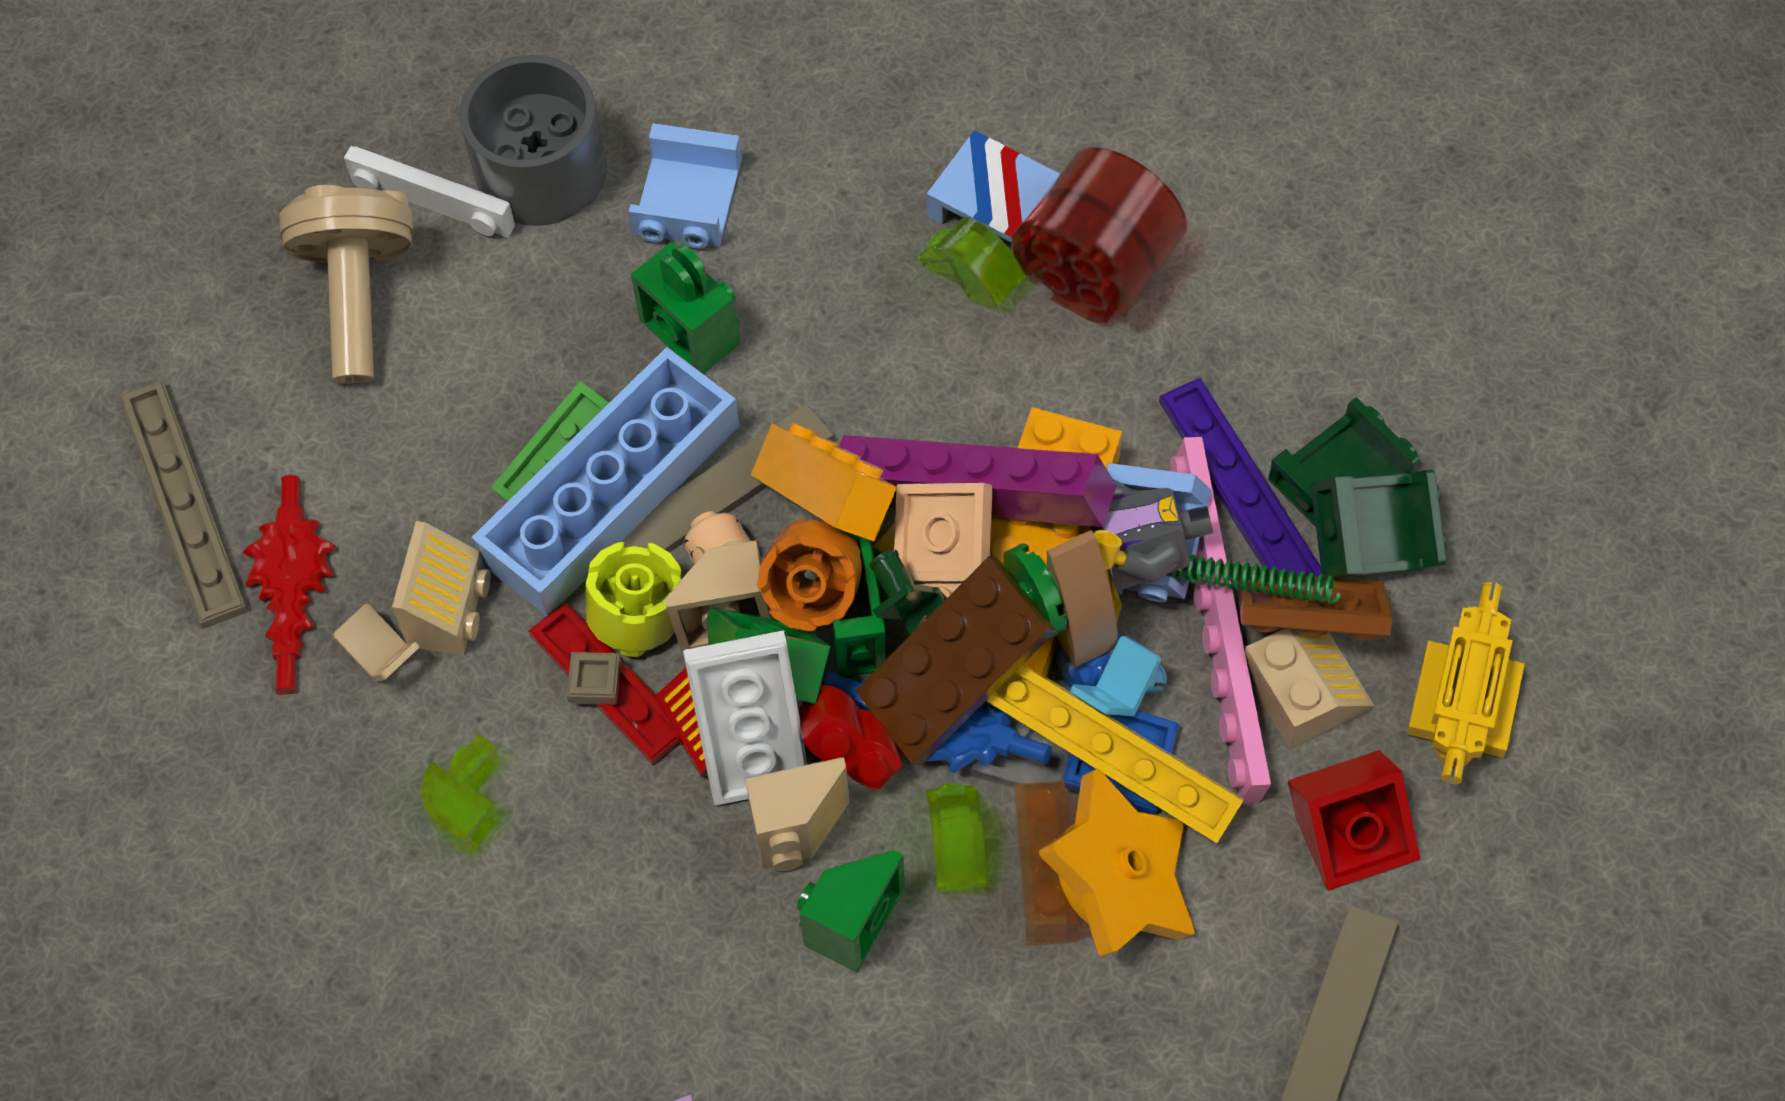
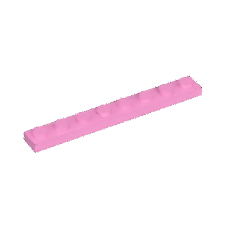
M1202 437L1183 438L1176 456L1171 457L1170 471L1197 475L1212 490ZM1212 490L1207 508L1213 534L1200 537L1196 558L1198 561L1201 556H1204L1207 562L1210 557H1213L1215 563L1221 558L1225 565L1227 560ZM1205 572L1202 577V580H1206ZM1213 573V576H1212V578H1211V581H1213V582L1215 581V579H1214V573ZM1223 575L1220 579V583L1224 582ZM1197 582L1194 586V602L1198 611L1203 610L1205 620L1202 630V643L1205 653L1211 654L1214 667L1210 678L1211 690L1214 698H1220L1222 708L1219 718V732L1221 740L1224 743H1228L1231 755L1228 762L1229 783L1232 788H1237L1238 795L1244 798L1241 805L1259 803L1269 789L1271 781L1233 590L1228 589L1227 586L1221 588L1217 584L1210 586L1208 583L1202 585L1200 582Z

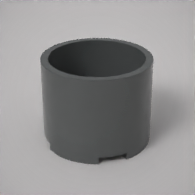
M523 55L508 58L490 66L471 82L461 101L459 119L477 189L480 192L509 202L514 223L530 226L559 223L561 218L575 213L586 204L590 205L595 200L606 178L607 162L594 95L589 83L579 71L571 65L552 57Z

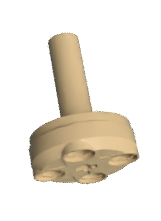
M336 185L312 186L305 189V194L294 198L279 214L280 238L283 240V250L288 255L297 259L328 264L332 381L339 384L371 382L374 380L369 257H374L377 261L387 260L403 255L411 249L414 223L413 211L409 207L408 194L395 190L380 191L367 188H344Z

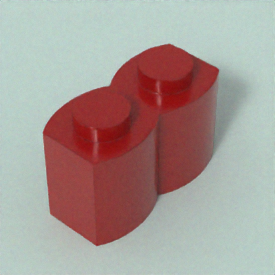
M820 684L816 703L804 701L798 708L803 740L808 749L824 761L844 757L847 774L857 783L869 788L881 789L902 766L898 745L894 742L885 726L871 711L858 709L852 698L842 690L830 685Z

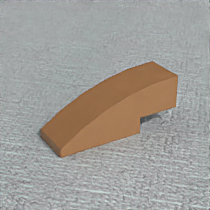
M1092 530L1047 550V567L1061 594L1062 604L1056 606L1058 616L1065 614L1068 618L1066 631L1056 635L1074 667L1115 649L1118 642L1111 588L1097 539Z

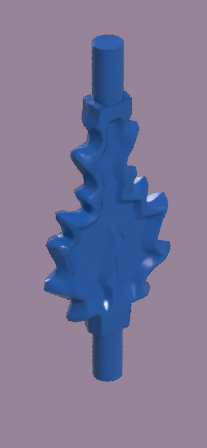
M832 672L827 674L824 685H830L842 690L856 702V705L870 711L855 691L862 682ZM985 701L926 761L945 760L949 763L948 771L952 773L957 772L975 759L981 761L984 767L989 766L996 754L1010 757L1011 754L1045 765L1050 759L1052 746L1020 736L1016 729L1010 727L1011 716L1003 711H999L997 707Z

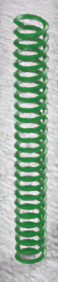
M1194 554L1189 558L1190 563L1188 566L1178 570L1179 576H1175L1177 571L1171 572L1168 575L1176 581L1182 579L1183 582H1188L1190 580L1194 584L1200 582L1202 585L1208 583L1210 586L1217 584L1221 588L1227 586L1228 589L1235 587L1237 590L1244 588L1247 592L1254 590L1255 593H1260L1263 591L1266 595L1272 592L1274 596H1278L1281 593L1285 598L1290 595L1293 599L1300 597L1301 600H1306L1309 598L1312 602L1318 599L1320 603L1328 601L1331 605L1337 602L1341 594L1336 593L1333 600L1330 599L1334 586L1332 575H1329L1325 581L1323 574L1320 573L1315 582L1313 572L1309 573L1306 579V574L1303 570L1297 577L1294 569L1288 575L1287 570L1283 568L1278 576V569L1275 566L1269 574L1267 565L1260 571L1259 565L1255 564L1251 570L1248 562L1242 568L1240 561H1237L1234 566L1231 560H1228L1224 565L1221 558L1215 563L1213 557H1210L1206 562L1204 556H1201L1197 561ZM1195 571H1196V576H1197L1196 579L1193 578V576H1194V574H1195ZM1204 572H1205L1206 580H1202V577H1203V575H1204ZM1213 573H1214V579H1215L1214 582L1211 581V578H1212V576H1213ZM1223 575L1224 582L1220 583V579ZM1231 576H1232L1233 584H1229V581H1230V579H1231ZM1240 577H1241V582H1242V585H1241V586L1238 585V582H1239V580H1240ZM1249 579L1251 582V587H1247ZM1269 579V590H1266L1265 587ZM1258 581L1260 582V588H1259V589L1256 588V585H1257ZM1277 581H1278V589H1279V590H1278V591H1275L1274 588H1275V586H1276V584H1277ZM1286 583H1287V590H1288V591L1285 593L1283 590H1284V588H1285V586H1286ZM1306 583V595L1304 596L1302 592ZM1296 585L1297 593L1293 594V590ZM1314 586H1315V594H1316V595H1315V597H1312L1311 594H1312L1313 589H1314ZM1324 588L1325 597L1321 598V594Z

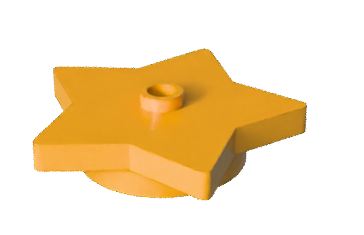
M1095 769L1082 776L1075 823L1063 835L1041 848L1039 855L1058 874L1063 892L1072 908L1089 924L1098 955L1104 957L1118 951L1140 931L1174 940H1182L1194 935L1195 930L1175 877L1183 823L1177 819L1137 812L1100 769Z

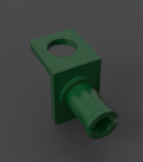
M897 550L886 551L869 563L871 570L874 571L889 598L876 607L873 612L877 618L902 620L910 635L924 622L928 615L932 614L946 600L939 587L914 584Z

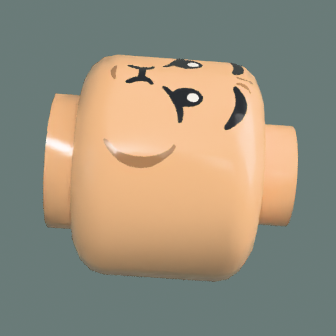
M708 511L692 521L691 529L685 536L684 548L695 565L709 548L720 547L730 541L750 542V539L735 515L729 513L716 514L714 511Z

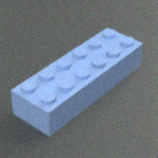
M666 347L471 537L475 549L480 551L485 568L490 570V572L543 615H549L587 579L590 562L601 550L617 542H622L666 497L675 492L740 427L736 399Z

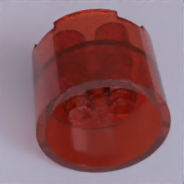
M1098 147L1085 148L1073 156L1017 229L1012 238V252L1025 276H1031L1034 273L1045 286L1054 292L1050 298L1051 301L1088 321L1107 324L1111 317L1123 316L1125 318L1184 238L1187 231V220L1184 210L1174 193L1157 175L1144 165L1113 150Z

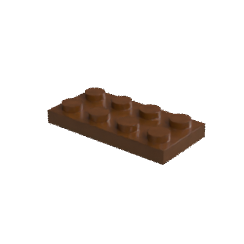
M988 556L855 691L870 711L885 726L894 742L908 760L914 765H922L1057 630L997 558Z

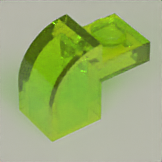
M963 217L954 228L946 227L936 232L929 239V245L917 256L923 267L928 271L953 274L968 299L976 303L998 306L1026 277L1023 269L1006 244L986 226L967 217Z
M480 734L469 745L465 744L457 750L450 762V769L448 771L432 761L425 771L421 784L422 802L435 831L447 843L469 858L501 820L494 802L477 792L478 788L500 763L494 744Z
M949 783L937 789H927L926 800L937 891L987 887L983 827L979 796L975 785L963 786L958 783Z

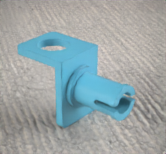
M1121 636L1097 686L1073 684L1070 692L1105 714L1134 716L1145 693L1157 694L1164 689L1160 685L1154 684L1156 682L1166 684L1167 674L1164 668L1159 665L1161 662L1159 655L1130 637Z

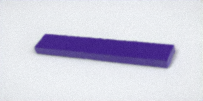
M1198 378L1160 395L1159 403L1182 440L1186 437H1202L1212 488L1261 566L1267 565L1269 573L1274 566L1278 569V574L1283 568L1287 570L1288 575L1292 569L1296 571L1297 575L1302 570L1306 576L1311 572L1314 573L1315 577L1322 573L1318 561L1202 379Z

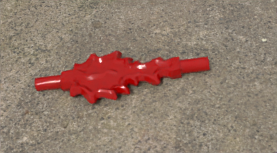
M285 475L281 478L280 508L277 509L275 521L259 526L258 530L263 536L247 546L242 552L244 555L254 559V564L245 581V586L251 588L260 584L262 585L259 600L264 601L271 598L267 609L273 611L274 618L271 626L265 633V638L273 640L271 649L273 659L276 661V694L278 695L295 694L296 659H300L301 649L304 645L300 638L301 631L313 628V623L305 612V605L311 602L306 591L326 592L321 582V577L328 578L333 575L326 556L335 550V545L315 533L316 528L320 525L319 521L304 519V509L300 507V478L296 475Z

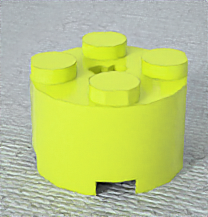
M617 542L601 550L590 562L585 595L586 622L597 639L613 649H618L622 655L627 657H639L646 650H651L667 642L675 632L666 609L665 598L681 581V568L678 562L668 551L653 543H648L647 548L639 546L624 547V542Z

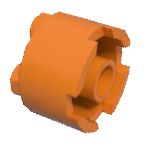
M812 519L795 521L778 533L760 565L757 581L758 590H761L763 600L769 606V613L772 617L789 628L805 631L816 630L818 626L828 625L836 619L837 621L841 619L852 604L861 579L863 566L860 558L861 551L856 540L849 537L843 530L834 528L826 522ZM806 570H811L817 574L814 580L804 576Z

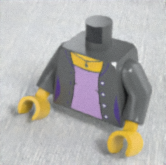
M1114 480L1117 487L1104 525L1101 527L1102 530L1096 531L1094 535L1100 548L1105 569L1111 568L1116 591L1146 581L1156 582L1168 573L1187 567L1190 559L1185 540L1213 534L1207 505L1178 512L1173 490L1169 488L1145 491L1135 490Z

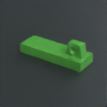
M579 381L492 485L491 489L508 502L609 402L582 381Z

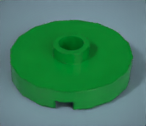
M1022 543L1004 552V566L1057 630L1050 637L1052 638L1065 632L1067 628V615L1058 616L1056 606L1062 604L1061 594L1043 559L1039 555L1037 556L1035 552L1026 554V552L1030 551L1029 545Z

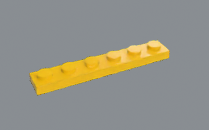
M1023 664L986 700L1092 767L1100 769L1105 775L1215 843H1218L1244 798L1109 715L1099 711L1026 664Z

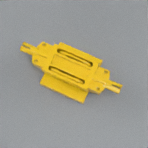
M1485 582L1482 584L1478 607L1462 609L1458 627H1453L1449 645L1428 640L1406 734L1432 740L1431 747H1434L1436 758L1441 764H1444L1440 779L1448 783L1451 776L1452 767L1455 768L1451 784H1460L1464 767L1473 758L1481 759L1483 753L1504 758L1507 751L1525 663L1509 660L1513 641L1507 639L1511 619L1497 612L1503 587L1495 583L1491 600H1489L1492 582Z

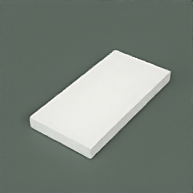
M784 630L683 650L714 806L748 799L746 778L807 765Z

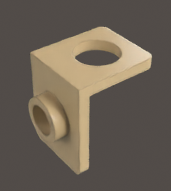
M364 604L333 633V638L375 682L388 678L420 647L415 641L406 644L369 604Z

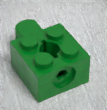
M672 241L630 274L639 320L670 350L702 374L740 344L738 325L740 323L736 316L734 303L736 296L723 280L718 279L715 281L707 274L704 263L688 246L682 243L677 246Z

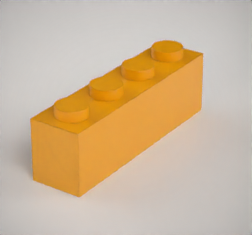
M792 422L790 428L787 429L772 423L750 475L834 528L875 541L897 488L880 478L883 469L860 460V456L840 448L839 444L817 435L818 432L808 427Z

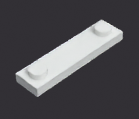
M351 146L344 156L351 181L358 188L405 192L408 194L409 202L468 223L474 230L486 236H492L496 233L509 238L515 227L510 204L505 200L356 146Z

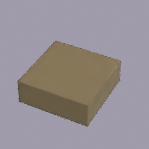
M571 652L567 688L568 702L576 704L617 705L621 667L620 654Z

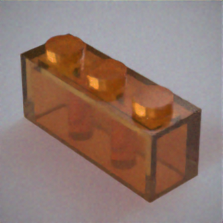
M1065 781L1015 784L1014 812L1025 945L1076 943L1077 913L1063 892L1058 874L1039 855L1041 848L1063 835L1069 828Z

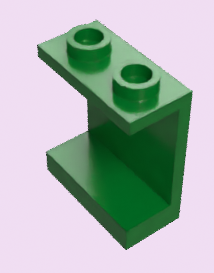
M846 532L849 537L856 540L861 551L860 558L863 566L861 585L866 617L833 621L837 674L844 677L872 674L885 661V628L883 618H877L873 612L881 604L876 575L869 566V563L873 560L870 540Z

